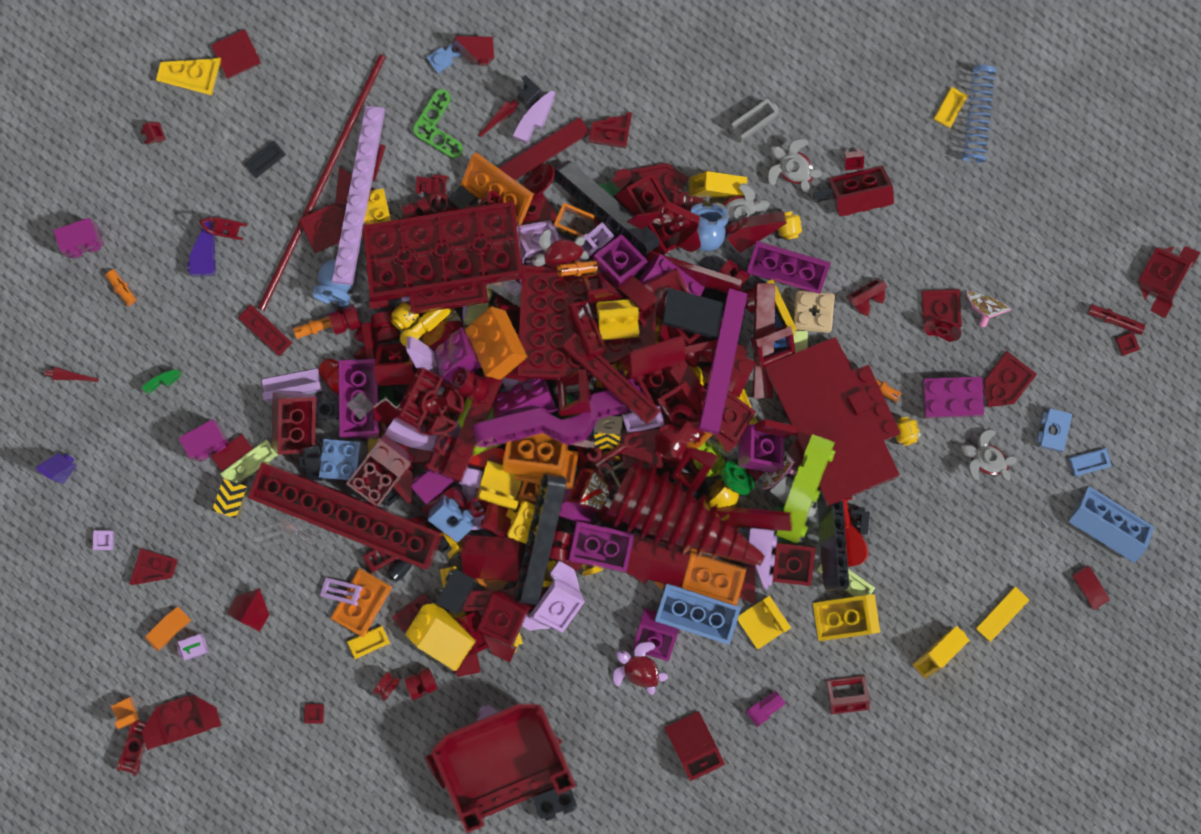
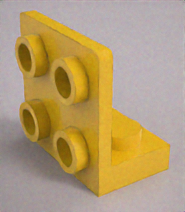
M384 189L370 191L364 225L391 221Z
M488 461L476 498L512 510L516 509L518 505L516 498L522 481L515 480L516 474L505 473L503 465Z
M767 596L740 614L737 619L757 649H760L780 634L791 629L770 596Z

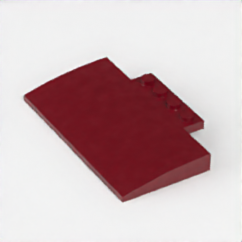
M514 201L363 225L369 294L373 302L410 296L411 313L419 314L489 303L487 284L524 279Z
M836 337L764 367L790 425L798 427V434L795 436L803 454H805L812 434L834 442L833 450L836 451L832 462L828 461L818 486L827 506L895 480L900 476L884 441L899 436L901 432L870 366L866 365L852 371ZM865 389L874 406L856 415L847 398Z

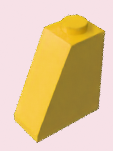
M706 171L689 178V196L717 198L744 196L740 189V184H747V177Z
M956 626L949 630L912 665L925 679L942 669L970 640L965 632Z

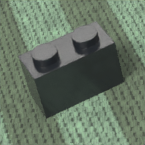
M454 569L448 573L445 579L447 584L444 589L441 588L436 596L438 599L436 603L460 615L478 580L458 569Z

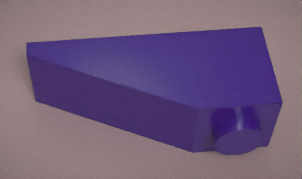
M213 221L205 222V225L210 230H212L211 224ZM203 228L190 253V261H187V272H190L192 277L216 276L215 235L208 233Z
M57 453L39 464L36 470L49 479L64 484L77 465L73 463L75 459L67 453L64 455Z

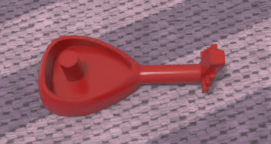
M850 497L843 500L848 567H853L864 563L868 559L869 551L863 536L851 525L847 503L848 500H853Z

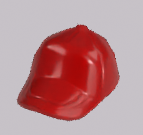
M327 359L321 363L319 374L328 388L339 395V362L334 359Z

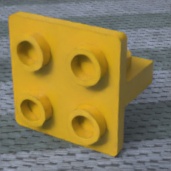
M630 299L597 303L599 331L603 340L639 337L638 307Z
M523 501L518 512L508 509L506 516L511 519L510 523L512 524L507 533L509 537L525 544L527 543L535 509L534 504Z

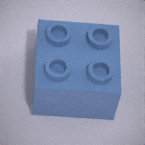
M324 439L319 477L327 480L349 481L366 458L367 444Z

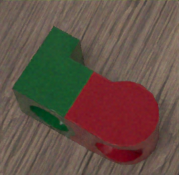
M620 169L617 171L615 178L607 185L602 182L599 186L616 200L615 195L632 184V175L627 169Z

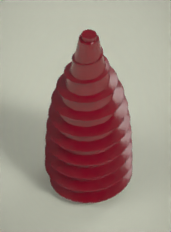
M642 459L637 463L632 462L606 513L615 518V527L624 522L628 524V533L637 528L641 530V540L648 534L655 536V545L661 540L668 541V551L675 545L682 546L683 555L689 549L697 550V559L703 553L712 554L713 560L719 556L728 558V561L732 559L754 566H761L765 559L763 552L750 543L748 538L745 539L738 532L739 527L733 528L728 523L729 515L721 518L717 514L718 504L711 508L705 505L706 494L697 500L693 496L694 486L687 491L681 489V478L672 484L668 481L669 471L659 476L655 473L656 464L646 469L642 466Z

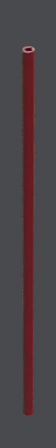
M379 54L301 218L312 213L386 59L384 55ZM300 221L258 306V309L265 311L303 232Z

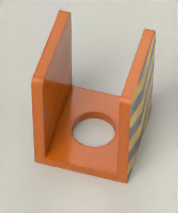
M563 203L554 223V228L574 238L584 236V234L560 225L564 212L568 211L591 222H594V215Z

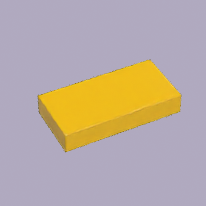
M951 86L933 120L950 129L968 95Z
M383 626L367 632L364 638L358 636L347 641L354 659H357L390 644V641Z

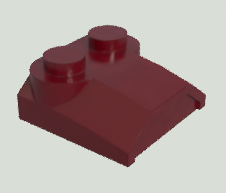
M736 352L728 391L740 397L756 362ZM710 368V370H709V372H708V374H707V376H706V379H705V381H704V382H706V383H708V381H709L711 368Z

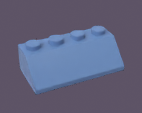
M1090 486L1086 489L1069 520L1076 528L1083 530L1092 538L1099 540L1108 548L1115 550L1124 558L1134 563L1147 549L1154 530V526Z
M666 584L655 621L730 645L741 607Z

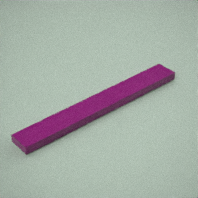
M730 288L727 291L699 424V430L716 435L720 430L747 299V293Z

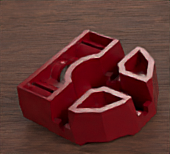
M419 367L393 419L422 436L445 435L456 427L457 423L455 421L464 410V397L454 391L449 383L443 382V378L424 367ZM439 386L445 388L442 395L437 394ZM420 390L424 394L419 399L418 405H416L413 402L417 398ZM446 410L453 414L451 420L443 415ZM433 414H434V415H436L437 417L434 418V419H432V418L430 417V415H433ZM424 419L429 421L425 431L419 430Z

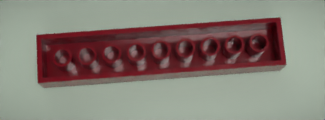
M267 461L261 462L248 496L249 499L426 570L431 567L444 534L440 530L380 506L376 507L370 502Z

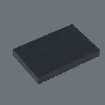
M668 288L662 325L717 339L723 302Z

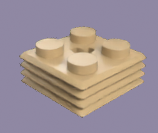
M798 290L796 292L793 320L796 329L830 333L832 331L835 295ZM812 307H816V310L819 311L815 316H812V313L809 312Z

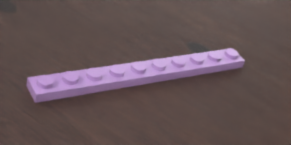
M365 106L332 279L334 284L353 285L385 115V109L382 107Z

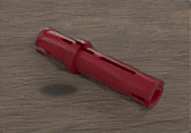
M1093 303L1090 305L1087 315L1094 316L1103 320L1104 323H1112L1139 335H1142L1144 332L1145 323L1112 312L1113 310L1110 308L1105 309Z

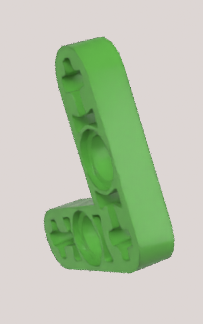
M440 89L434 93L416 122L414 133L417 138L453 159L459 158L463 153L462 144L435 128L451 101L449 92ZM445 94L447 101L440 103L441 110L437 106L432 105L433 103L438 104V95L442 96ZM436 110L438 113L437 117L429 119L427 117L428 111ZM426 126V131L431 134L429 140L426 139L428 138L427 134H419L418 127ZM437 135H441L444 138L443 143L440 145H436L433 142L434 137ZM447 140H450L449 145L452 147L458 145V153L454 152L452 154L451 149L447 146L445 150L443 149Z

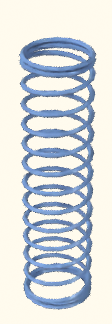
M975 65L972 69V75L975 78L971 79L974 85L970 87L973 92L969 94L972 99L968 102L971 107L967 109L971 113L967 115V119L970 121L966 123V126L969 128L965 132L968 135L964 138L967 143L963 145L967 150L963 151L962 159L968 162L969 157H975L976 163H983L987 159L985 156L964 153L974 150L978 153H986L987 150L969 149L965 145L981 143L977 145L987 146L988 143L980 141L970 142L966 138L979 136V138L986 139L989 136L969 134L967 130L979 129L980 131H989L990 129L986 127H970L968 123L980 121L979 123L990 124L991 122L988 120H972L969 116L985 114L980 116L990 117L991 114L984 112L973 113L969 109L987 107L982 109L991 110L992 107L986 105L974 106L970 102L974 100H989L983 102L990 103L993 100L989 98H973L971 94L982 92L984 95H993L994 93L991 91H974L972 87L988 85L983 87L994 88L995 86L986 83L976 84L973 80L990 78L984 80L994 81L996 79L989 76L977 77L974 73L986 71L987 73L985 74L991 75L995 74L997 69L989 65Z

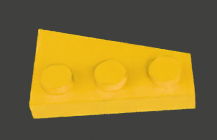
M221 58L160 62L156 81L212 96Z

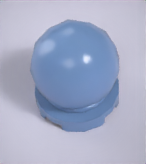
M703 203L694 205L691 212L700 216L698 232L701 247L698 250L709 252L718 249L723 244L726 236L725 225L728 223L729 218L727 209L713 203L711 207L703 206Z
M332 259L321 266L318 272L319 285L314 286L312 294L315 299L329 305L331 301L338 303V307H346L350 301V296L347 293L352 290L355 284V275L352 286L334 284L332 279L336 259Z

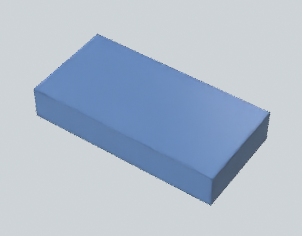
M1106 448L1069 458L1074 477L1112 467Z

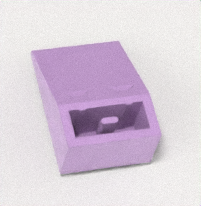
M750 528L749 542L765 555L761 566L756 565L755 569L763 589L767 590L768 586H772L773 574H769L770 567H774L775 555H771L772 548L776 547L777 536L774 535V531Z

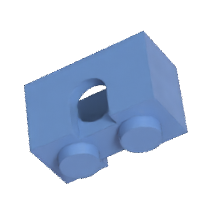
M1051 408L1046 413L1043 412L1041 417V423L1044 424L1043 429L1038 432L1036 442H1039L1038 447L1060 453L1063 452L1072 414ZM1050 425L1057 428L1056 435L1049 433Z
M444 495L429 510L428 520L456 542H459L473 528L474 517L467 510H460L458 504L453 499H449Z

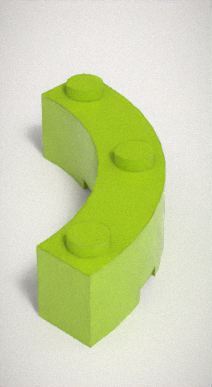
M812 434L804 454L802 466H799L784 508L785 512H791L792 531L777 530L776 536L797 544L800 537H805L808 529L805 524L812 503L817 502L820 491H817L828 461L832 462L836 452L833 450L834 442Z

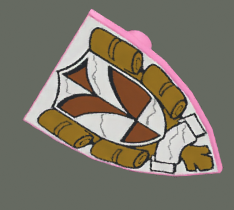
M966 291L967 298L972 305L971 308L982 315L979 325L982 327H986L989 318L1011 311V308L997 299L974 291Z
M785 449L783 468L771 473L766 472L763 490L776 485L788 473L796 477L798 469L792 467L795 462Z

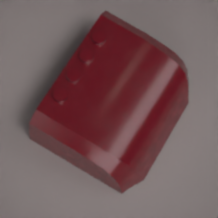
M519 703L445 735L431 752L466 834L484 827L485 817L552 788H555L557 794L576 787L574 777L542 705Z

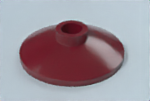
M547 163L537 166L532 170L530 177L524 181L523 187L534 194L533 197L543 193L554 179V168Z
M933 318L927 320L924 324V331L927 335L943 338L947 342L957 341L962 334L960 327L948 319Z

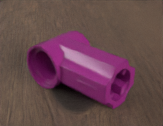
M775 690L761 702L758 701L753 707L747 709L745 713L757 728L786 703Z

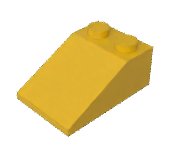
M875 594L813 603L818 641L881 633Z
M437 603L423 605L405 634L417 648L454 671L458 669L475 642Z

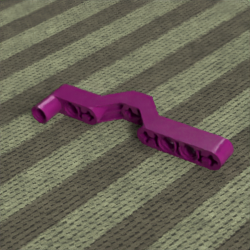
M622 369L620 373L625 377L624 371ZM633 379L629 380L641 392L637 382H634ZM608 390L590 395L591 412L582 413L580 416L560 420L546 413L544 408H536L477 423L472 427V431L479 448H486L541 433L569 445L585 441L599 419L629 412L630 410Z

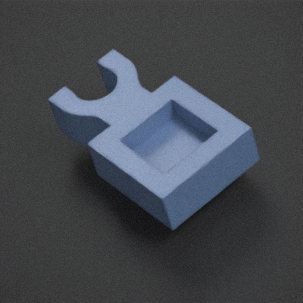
M452 43L446 51L442 47L427 57L437 74L453 64L452 58L462 55L459 51L457 53L452 52L454 48Z

